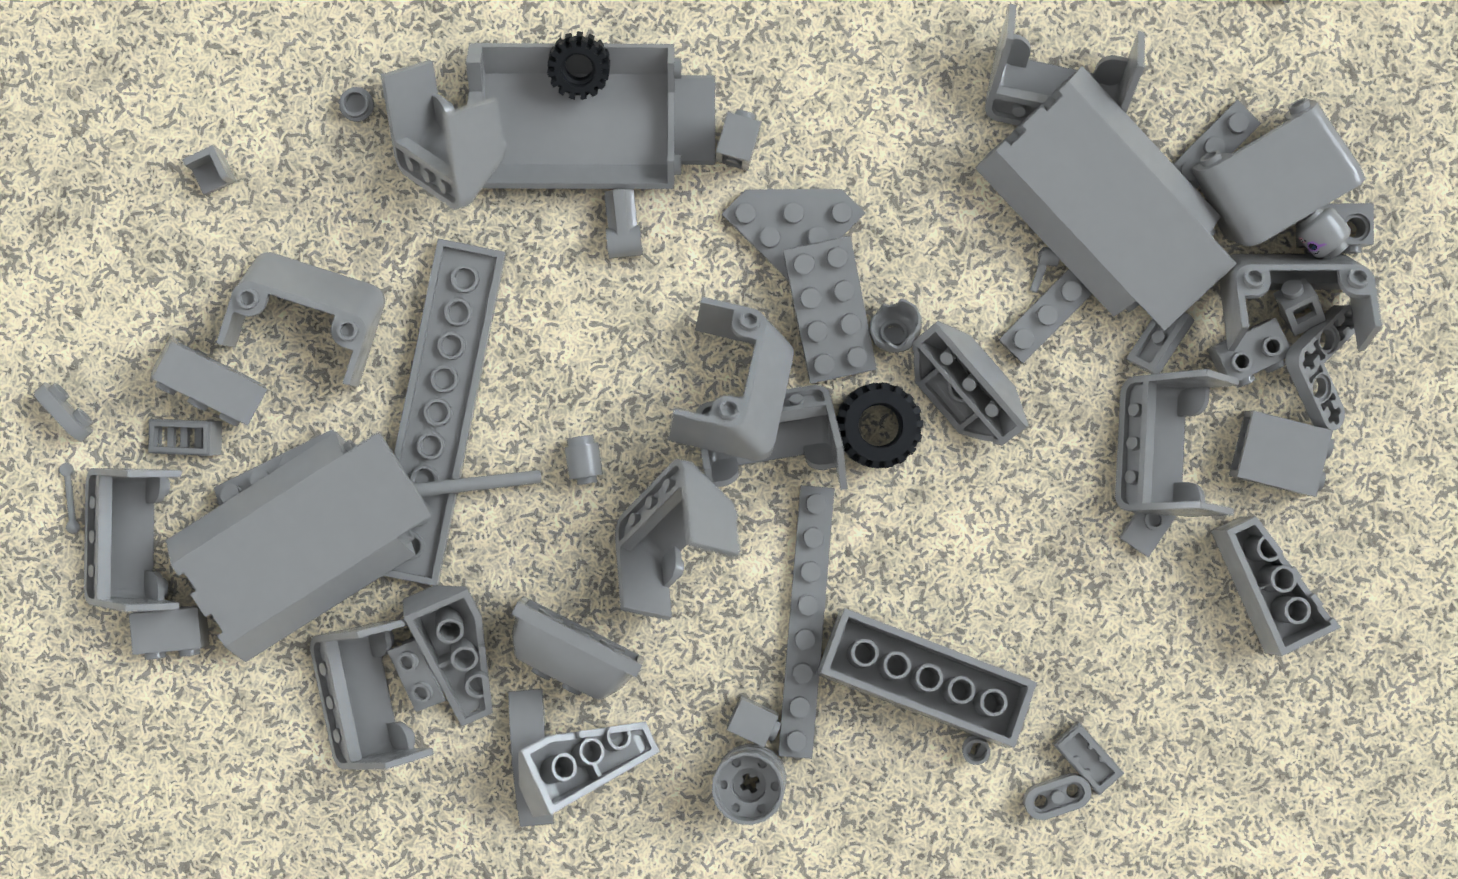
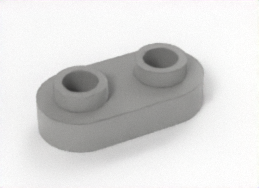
M44 382L34 391V396L73 438L83 442L93 432L90 427L93 423L92 419L82 409L77 408L75 410L66 401L69 395L59 384L54 383L50 385Z
M1068 773L1029 787L1024 794L1023 804L1026 811L1033 818L1047 820L1084 807L1091 798V787L1081 775ZM1072 784L1077 785V793L1073 796L1067 795V787ZM1039 795H1043L1046 798L1045 804L1041 807L1035 806L1034 803L1035 798Z

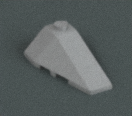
M434 585L404 598L403 618L461 726L492 714L482 615L468 587Z
M646 721L546 736L518 752L519 788L533 817L551 815L660 751Z

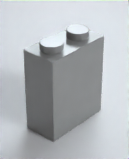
M1245 411L1229 477L1305 496L1317 497L1318 491H1321L1325 484L1326 473L1323 472L1326 458L1328 459L1331 456L1334 448V440L1331 439L1333 430L1257 411Z

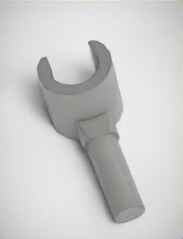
M1043 247L1039 251L1037 272L1030 291L1038 292L1047 266H1058L1059 258L1049 247Z

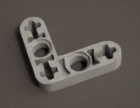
M1334 305L1324 313L1326 321L1308 329L1289 348L1286 354L1285 363L1312 424L1329 430H1337L1341 427L1345 418V410L1324 363L1355 333L1351 305ZM1324 332L1325 344L1322 348L1320 344L1321 334ZM1315 380H1317L1318 382V390L1316 395L1313 394V384Z

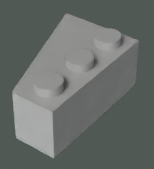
M170 335L151 371L152 379L157 381L155 387L171 395H175L176 391L189 397L187 400L189 404L206 411L209 406L221 412L219 418L231 425L238 426L241 422L248 426L267 391L266 386L234 368L208 357L206 353L200 350L196 351L178 342L179 339Z

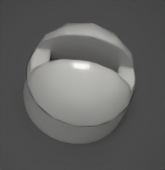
M974 735L968 736L963 741V756L968 763L973 765L986 762L990 756V747L987 740ZM974 743H978L974 755L971 754L970 751Z

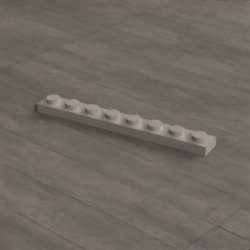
M800 485L778 756L810 759L813 756L819 676L816 673L821 659L835 488Z

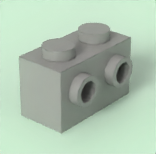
M1272 318L1249 328L1235 351H1228L1227 340L1208 348L1207 351L1217 372L1239 378V386H1236V388H1240L1256 380L1253 374L1263 369L1270 373L1285 366L1284 359H1286L1290 345L1277 319Z

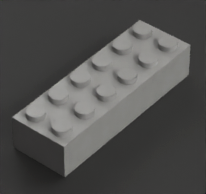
M846 608L840 610L816 673L818 676L1005 748H1015L1037 685L1035 681Z

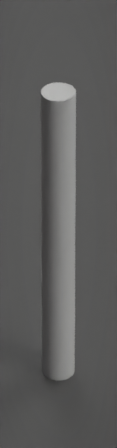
M540 470L414 483L413 485L422 497L541 483Z

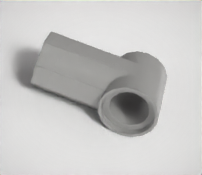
M634 189L606 191L605 207L608 220L606 239L609 259L642 256L640 225H637Z

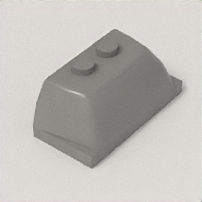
M526 597L521 598L517 602L512 612V615L515 616L512 630L515 657L533 667L531 671L534 674L550 680L552 677L562 682V687L573 694L580 695L582 692L598 700L604 699L621 690L633 676L637 677L643 665L645 657Z

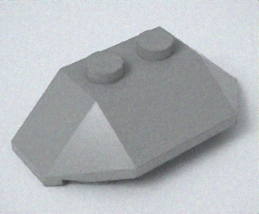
M937 321L912 342L915 383L959 434L979 440L991 441L993 444L1003 446L1029 425L1016 387L971 335Z

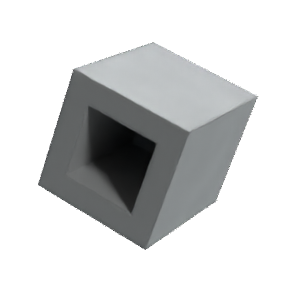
M741 695L727 723V730L765 747L767 740L774 741L781 723L777 721L779 717L777 711Z

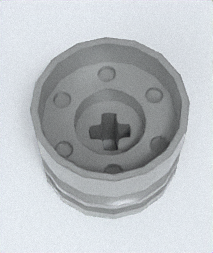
M747 743L734 747L723 757L713 777L712 795L716 807L726 818L737 824L754 825L769 819L777 812L784 798L787 774L783 762L773 750L758 744ZM745 774H749L751 778L756 776L759 778L755 788L750 784L746 786L743 784L746 778Z

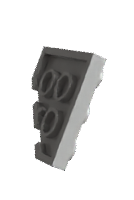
M842 189L745 190L722 213V216L788 280L783 249L843 237L865 212Z

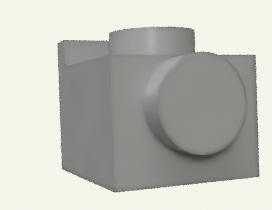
M1306 277L1301 280H1288L1282 285L1281 290L1273 293L1280 310L1279 313L1294 336L1326 321L1318 295ZM1306 308L1311 310L1310 313L1295 319L1294 314Z

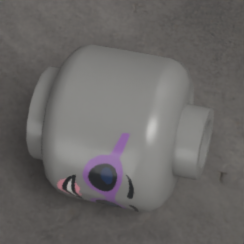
M1320 208L1298 223L1301 228L1297 233V237L1314 257L1321 258L1328 254L1332 259L1349 246L1345 241L1349 237L1351 229L1333 208H1326L1324 210Z

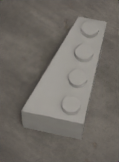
M1240 516L1211 530L1265 654L1284 656L1341 628L1337 621L1330 617L1322 607L1324 604L1318 596L1312 593L1301 579L1302 575L1296 567L1291 566L1283 556L1282 549L1257 516Z

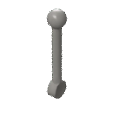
M63 463L59 467V472L64 476L69 519L66 530L71 534H75L80 530V525L75 517L71 479L74 467L70 463Z

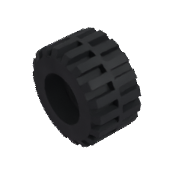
M883 382L867 384L851 392L844 402L841 403L836 420L844 452L847 453L849 458L863 466L879 469L893 467L898 463L901 464L907 460L906 458L910 454L912 455L917 449L915 447L922 438L921 427H924L923 420L920 417L922 412L920 407L914 403V398L910 394L905 393L904 389ZM875 405L891 409L899 423L896 437L890 443L883 446L869 444L862 438L859 432L861 415L866 409Z

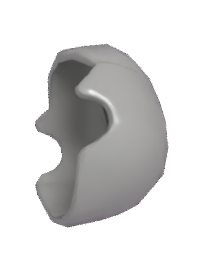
M900 299L896 304H883L870 321L869 332L877 347L891 353L904 352L912 347V342L920 336L922 318L917 306L905 299Z

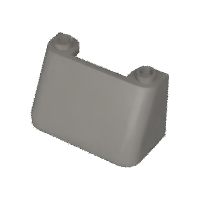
M1302 98L1291 103L1288 106L1289 111L1284 116L1286 119L1285 123L1232 154L1220 153L1219 150L1209 152L1200 158L1201 162L1191 168L1206 201L1221 216L1217 224L1226 239L1244 246L1260 244L1364 182L1365 175L1361 166L1317 101Z

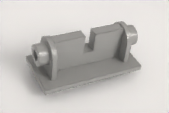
M414 637L406 639L402 642V645L387 651L416 712L446 701L442 689Z

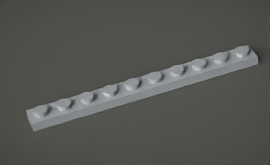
M1236 100L1173 165L1197 189L1199 184L1191 168L1201 162L1200 158L1215 150H1219L1220 153L1232 154L1261 123ZM1068 269L998 341L1023 364L1092 293Z

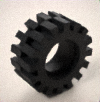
M578 31L576 36H572V33L565 34V39L562 40L560 37L556 41L555 47L552 46L550 51L547 74L548 77H551V85L553 88L558 86V93L564 95L565 92L569 93V99L575 100V95H580L581 100L587 99L588 94L594 97L598 94L599 88L602 90L605 87L606 80L609 77V52L607 49L604 50V43L600 39L596 42L594 40L595 36L590 33L588 37H584L583 32ZM575 54L584 55L591 61L592 70L587 76L575 77L566 69L567 59Z

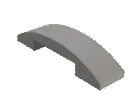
M543 689L509 691L511 754L520 827L554 824L553 814L539 817L532 816L519 788L518 752L546 737Z

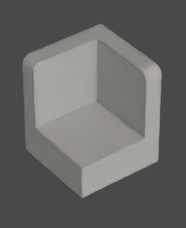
M213 145L182 159L185 167L192 170L205 196L237 182L223 151Z

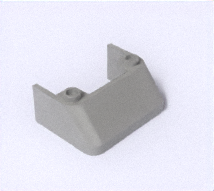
M1010 4L996 47L986 96L985 111L995 121L1018 126L1029 114L1045 102L1060 84L1077 70L1029 60L1031 52L1030 43L1025 37L1014 34L1017 5ZM1138 31L1128 58L1117 55L1106 56L1097 63L1094 73L1088 72L1125 113H1127L1145 67V32Z
M431 60L381 74L393 151L400 171L452 209L458 210L469 206L504 158V152L507 150V144L501 132L497 99L493 97L455 109L450 101H446L444 97L438 94L434 65Z
M272 252L262 253L257 256L232 292L216 343L236 348L245 317L256 316L263 312L269 296L273 295L335 315L331 326L333 340L338 345L353 350L343 384L359 387L385 306V296L381 289L375 285Z
M1311 253L1232 254L1229 256L1237 264L1219 280L1228 351L1236 350L1249 328L1246 299L1260 298L1268 290H1281L1282 285L1288 280H1301L1305 277L1314 290H1342L1350 297L1358 351H1365L1382 328L1376 282L1373 273L1367 267L1344 254H1339L1332 259L1328 254L1317 258Z
M702 297L695 331L755 345L743 398L722 396L716 399L712 404L710 416L674 408L668 441L753 461H762L771 455L775 445L794 356L793 347L758 310Z
M1210 369L1133 376L1124 382L1120 392L1115 499L1121 509L1136 513L1184 517L1234 516L1233 508L1205 502L1204 492L1199 485L1183 482L1185 418L1197 416L1206 409L1209 403L1210 388L1239 386V378Z
M820 385L786 389L775 445L768 458L762 461H753L701 448L704 473L717 487L728 486L739 477L738 465L805 455L806 463L811 468L818 470L836 468L840 489H848L844 448L831 395L827 388ZM714 401L700 405L695 413L710 416Z
M675 459L621 514L617 521L615 542L621 611L670 620L672 618L669 587L683 574L684 562L681 558V550L686 546L735 558L740 555L737 528L738 514L734 503L692 462Z
M91 468L88 471L85 487L84 595L89 605L123 612L179 609V602L164 600L168 594V583L160 572L153 571L154 503H161L164 497L168 495L170 490L168 477H181V470Z
M405 619L382 621L314 636L311 639L310 652L331 752L336 765L340 769L387 770L434 755L433 748L414 747L415 735L413 730L403 722H395L382 656L388 655L387 651L392 649L394 645L392 629L407 626Z

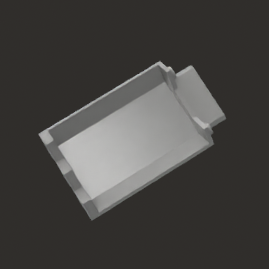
M469 43L466 60L469 86L467 106L493 97L497 99L501 132L507 144L503 160L483 188L674 189L675 175H681V165H715V75H681V58H675L674 44H604L603 48L608 50L610 60L609 77L606 80L605 87L602 90L599 88L598 94L594 97L588 94L587 99L581 100L580 95H575L574 100L569 99V93L567 92L564 95L558 93L559 87L553 88L551 77H548V59L552 46L555 47V44ZM575 54L567 59L566 69L575 77H584L591 72L592 63L586 56Z
M1083 66L1060 84L1045 102L1029 114L1007 138L992 149L975 167L1113 317L1125 309L1131 312L1141 305L1165 331L1237 264L1212 237L1216 233L1213 227L1221 218L1218 212Z
M335 431L167 539L166 544L171 566L178 576L185 574L193 585L195 592L190 595L205 617L212 615L221 628L222 633L217 636L224 647L244 662H247L415 556L416 554L411 542L414 540V535L411 529L432 515L390 447L378 432L356 446L352 440H344Z

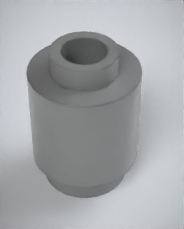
M594 435L567 438L568 447L564 449L569 480L576 479L577 485L597 482V475L603 474L599 445L598 442H594Z

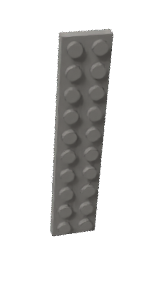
M438 238L394 451L395 457L413 484L461 478L506 252ZM457 493L422 496L432 516L411 529L414 535V540L411 542L416 555L383 576L432 586L439 585Z

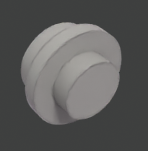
M352 87L341 95L339 108L348 120L361 122L372 114L374 101L370 93L365 89Z

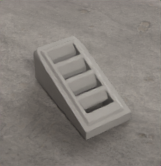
M149 419L148 453L221 455L222 421ZM162 427H168L167 446H162ZM176 427H180V447H176ZM190 428H195L194 447H190Z

